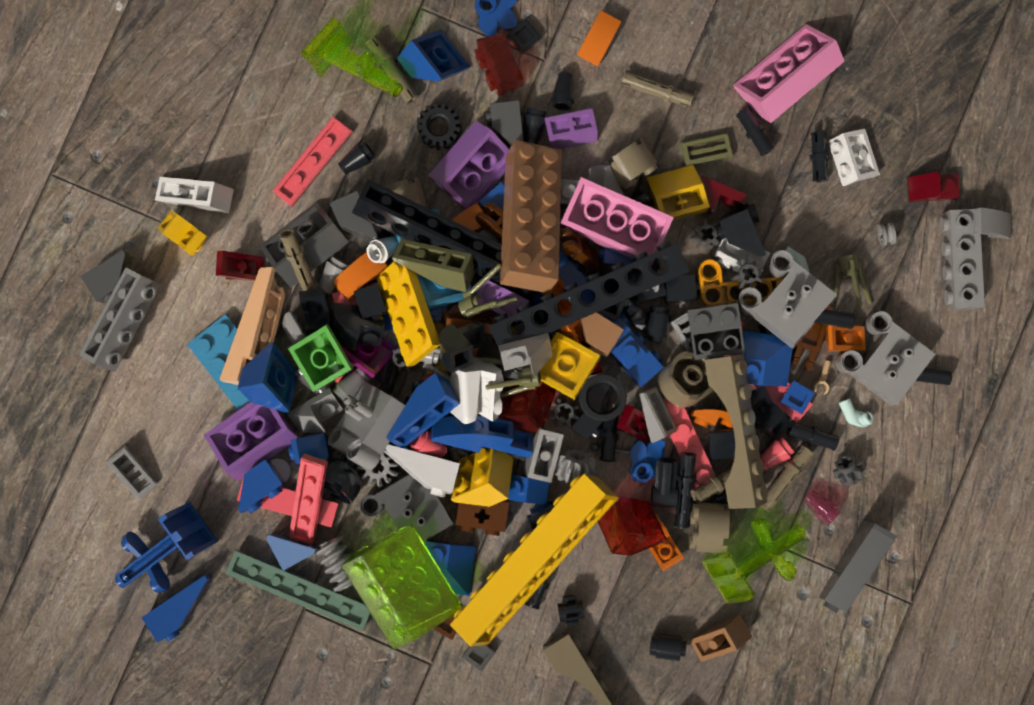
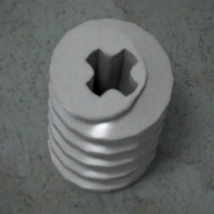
M343 535L319 545L321 549L316 553L317 556L325 555V558L320 562L321 565H330L325 570V574H334L329 582H338V585L333 589L334 592L344 590L361 581L356 580L361 574L360 571H352L356 566V562H347L352 554L343 553L348 545L339 544L343 539Z

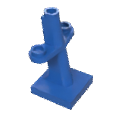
M191 502L165 513L158 519L169 535L151 549L134 532H127L122 537L121 545L123 549L127 552H132L138 559L116 574L115 581L119 587L125 588L147 572L150 577L149 584L151 589L157 593L165 592L170 588V581L162 569L160 561L176 549H179L185 559L189 560L218 542Z

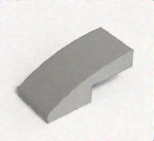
M982 207L974 209L975 234H984L992 238H1011V214Z

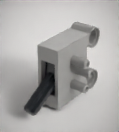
M785 250L777 251L771 258L770 273L776 278L784 279L762 303L761 293L751 287L742 290L738 298V306L741 313L751 315L792 349L815 323L852 329L855 324L854 314L827 310L834 302L837 294L796 263L791 253ZM783 260L787 263L788 267L780 269L775 265V262ZM745 297H752L755 299L756 304L747 306L744 304L743 299Z
M884 311L870 314L865 320L864 326L868 333L872 335L882 334L863 360L858 352L849 350L840 353L835 360L836 368L840 372L851 375L890 406L898 405L915 381L950 385L952 381L951 371L926 368L935 356V353L895 324L891 316ZM875 317H879L883 321L881 330L874 326ZM847 355L852 357L854 361L851 369L847 368L844 364V358Z
M392 362L386 363L378 388L365 382L355 398L351 395L345 396L344 403L347 405L345 414L338 425L330 432L327 439L329 446L346 455L349 460L368 471L375 468L378 464L381 454L390 442L386 436L405 407L403 403L391 396L399 367Z

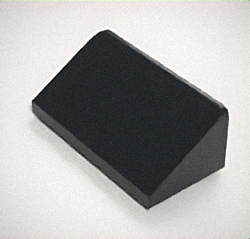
M755 426L756 435L759 438V426ZM733 428L709 431L708 448L712 460L734 458L735 435Z

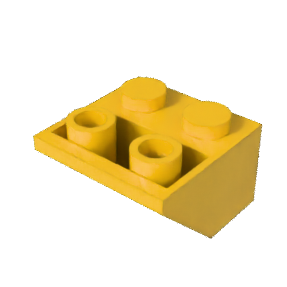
M693 165L646 178L654 209L674 217L672 221L704 213L710 207L703 183Z
M485 447L479 453L474 452L457 461L460 465L451 496L453 502L490 507L508 499L513 458L506 452Z

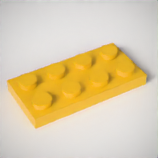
M394 261L377 277V281L406 367L415 366L439 346V338L417 274Z

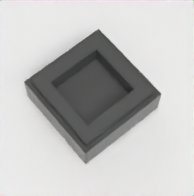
M490 645L469 646L463 653L462 658L482 672L496 653V650Z

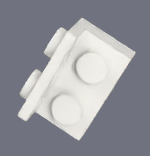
M865 129L846 132L829 140V146L842 186L880 175Z
M727 238L721 240L712 258L716 259L721 267L728 270L734 266L742 268L741 261L743 259L746 260L747 264H751L755 260L757 269H763L770 252L765 250L766 255L761 257L729 244ZM746 270L742 272L745 274L744 279L753 278L750 276L751 271Z

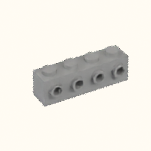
M974 209L949 210L943 213V217L940 218V230L944 233L941 253L945 256L942 275L943 279L946 280L947 288L944 291V303L948 306V310L980 309L985 307L981 234H975Z
M126 267L79 355L95 365L115 372L161 285Z

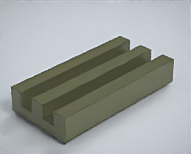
M728 133L680 143L685 167L728 159L734 156ZM725 141V144L688 151L687 149L688 147L711 142ZM724 149L727 150L725 153L690 160L689 158Z

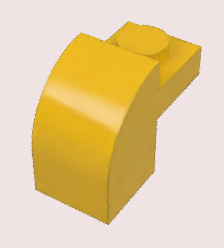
M172 209L157 228L163 235L175 242L191 256H194L203 247L205 240L208 238L206 234Z

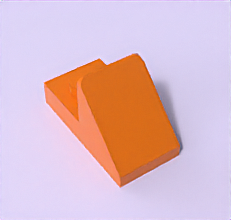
M828 325L825 332L826 352L866 351L865 326H854L852 329Z

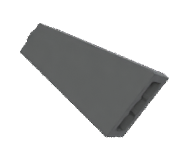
M863 520L819 598L825 601L823 606L835 613L839 609L846 613L897 536L876 523Z

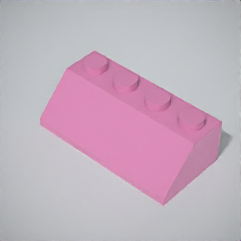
M805 24L733 84V86L757 115L772 123L844 62V58L835 39Z
M581 177L561 221L560 228H571L579 236L633 259L632 257L646 251L648 256L658 252L656 247L663 243L674 217Z

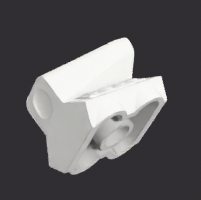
M473 357V365L451 374L450 383L460 404L450 413L464 424L476 421L478 414L494 421L502 412L500 391L503 390V387L485 388L487 384L504 381L502 370L492 363L483 362V358Z

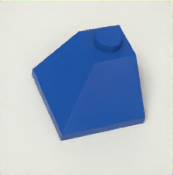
M442 30L411 40L397 57L404 70L412 78L441 81L470 68L469 64Z
M744 331L745 353L741 354H743L744 360L747 363L746 375L748 384L787 387L792 348L776 335Z
M274 343L268 344L243 367L238 389L251 403L282 412H290L297 383L296 379L298 378L294 372L297 369Z
M427 539L422 562L420 589L469 596L476 546Z

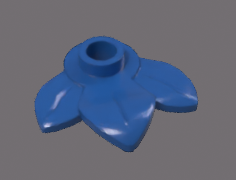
M476 0L475 10L479 15L478 25L481 31L486 36L493 38L498 28L511 30L517 27L516 16L511 10L517 0ZM489 3L491 8L485 10L482 7L483 4Z
M640 440L633 444L629 454L632 462L629 474L634 481L643 483L651 478L655 479V463L657 458L664 456V440L654 443L649 442L646 446ZM644 466L643 472L637 473L638 468Z

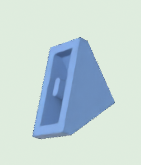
M274 533L268 534L266 539L283 571L317 553L319 550L317 546H310Z

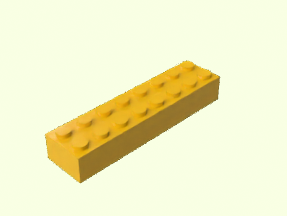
M588 474L577 476L570 484L572 488L555 500L553 503L555 507L549 514L545 513L538 519V526L533 532H528L520 540L521 545L517 550H513L506 555L503 560L505 563L499 570L495 569L487 577L488 582L483 588H478L471 595L470 603L466 607H461L454 614L455 619L450 626L470 647L488 645L619 499L602 480Z

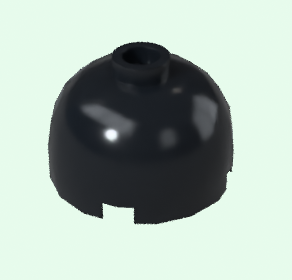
M339 458L325 460L328 461L324 488L332 492L330 495L346 504L353 503L362 486L361 475L356 470L357 464L348 458L344 460Z

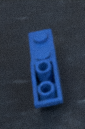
M455 416L441 418L432 426L431 441L477 453L480 452L482 447L530 458L533 453L532 434L513 429V421L500 418L491 421L484 416H477L476 421L464 424Z

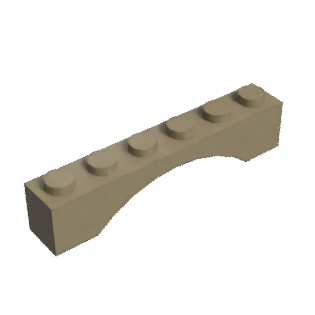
M743 354L706 359L704 361L708 385L717 393L725 405L731 418L735 435L734 463L725 483L729 509L756 508L767 503L768 491L763 479L764 466L760 460V442L756 435L754 424L756 418L752 410L751 388L748 385L746 375L747 363L744 360Z
M567 631L543 646L544 653L557 673L566 675L580 683L594 696L600 705H618L615 699L610 701L606 692L609 689L602 677L597 680L593 671L596 667L590 657H583L580 652L583 646L576 635L571 637Z

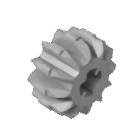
M573 447L570 450L564 448L563 451L559 452L554 474L558 476V480L566 481V484L571 483L579 475L588 474L594 476L596 460L591 457L590 453L583 452V449L576 450Z
M384 451L380 457V460H382L381 465L384 466L383 471L379 470L376 473L375 468L368 471L361 466H357V470L366 471V473L361 475L362 480L370 476L369 486H372L375 479H377V486L382 487V478H384L386 483L390 484L392 480L388 474L392 476L398 475L397 471L391 469L400 465L396 462L391 463L392 458L386 456L387 454Z

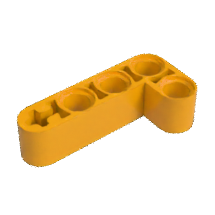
M714 260L704 261L696 270V278L700 283V295L698 296L702 306L731 301L738 302V300L733 299L730 295L731 288L739 287L738 281L723 283L722 271L718 262ZM703 267H712L714 270V277H705L703 274ZM763 278L760 284L753 282L754 288L756 285H761L765 288L766 294L761 299L762 303L773 292V288H776L784 278ZM747 285V286H744L743 288H741V289H739V290L742 291V290H744L745 288H748V285ZM712 290L717 294L716 302H709L706 299V291ZM745 297L743 299L745 305L756 304L755 299L752 297Z

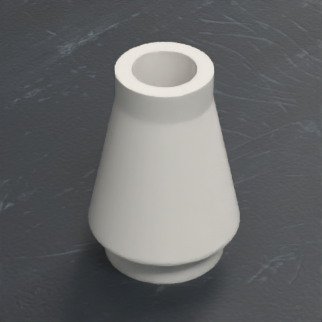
M396 236L372 240L367 247L369 259L374 263L386 262L394 254L399 244Z

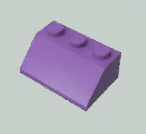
M475 121L428 176L441 190L466 210L470 206L479 203L505 174L506 154L509 149L490 128Z
M251 402L204 434L225 472L237 481L241 480L245 473L265 459L272 458L289 446L292 439L298 438L281 411Z

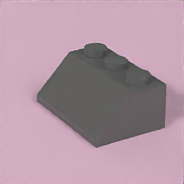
M315 202L259 247L277 273L292 287L299 283L291 262L285 257L284 253L286 250L279 237V233L287 228L294 229L299 245L303 246L305 250L304 257L310 271L320 267L325 260L334 253L339 252L348 243V240L318 202Z

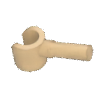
M825 360L819 380L813 383L812 388L814 392H816L819 384H824L822 394L826 395L828 393L829 385L826 383L831 364L830 361Z

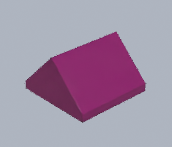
M383 337L380 346L357 344L356 350L341 346L351 363L376 380L383 372L386 363L390 362L393 358L394 353L392 351L398 349Z

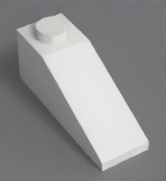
M160 177L155 200L202 210L229 213L234 189L210 181Z
M387 445L384 452L423 487L431 489L430 494L445 497V494L453 492L460 463Z

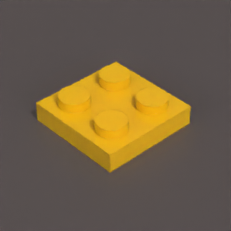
M556 332L550 342L553 355L540 370L541 381L575 400L599 362L600 355Z

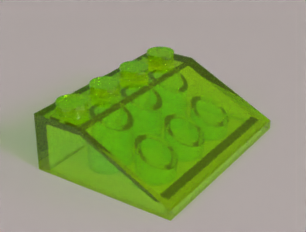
M412 523L352 553L341 565L393 650L416 640L452 617L463 607Z

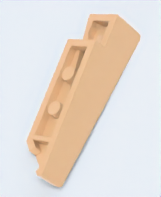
M273 267L260 268L257 273L221 373L220 381L238 385L243 367L268 344L274 343L285 292L283 287L277 285L274 277L276 270Z

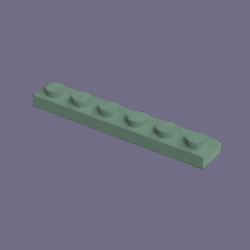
M235 550L225 573L361 631L364 630L373 606L342 593L334 592L330 588L287 570L283 571L280 567L239 550Z

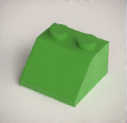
M328 324L288 348L313 392L332 383L353 369Z

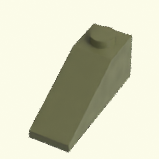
M406 239L400 240L392 257L396 263L442 287L467 292L475 274L472 254Z

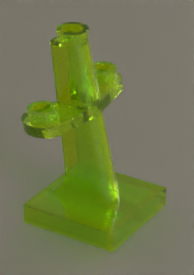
M334 17L300 53L313 72L320 78L333 65L361 79L369 86L390 94L394 98L403 90V86L397 79L375 66L376 58L374 53L365 51L358 55L348 48L353 42L342 24Z
M756 518L751 522V527L761 545L759 549L737 563L730 551L708 556L701 561L727 604L749 601L755 597L756 594L746 578L770 561L784 580L791 581L795 578L797 573L796 567L790 561L786 562L781 554L804 540L806 533L800 525L796 524L772 540L769 534L771 530L769 523L764 518Z

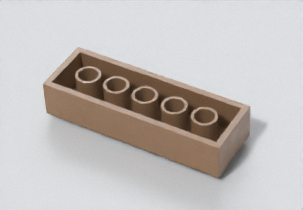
M515 140L506 154L501 251L502 267L500 273V284L549 293L558 281L562 150Z

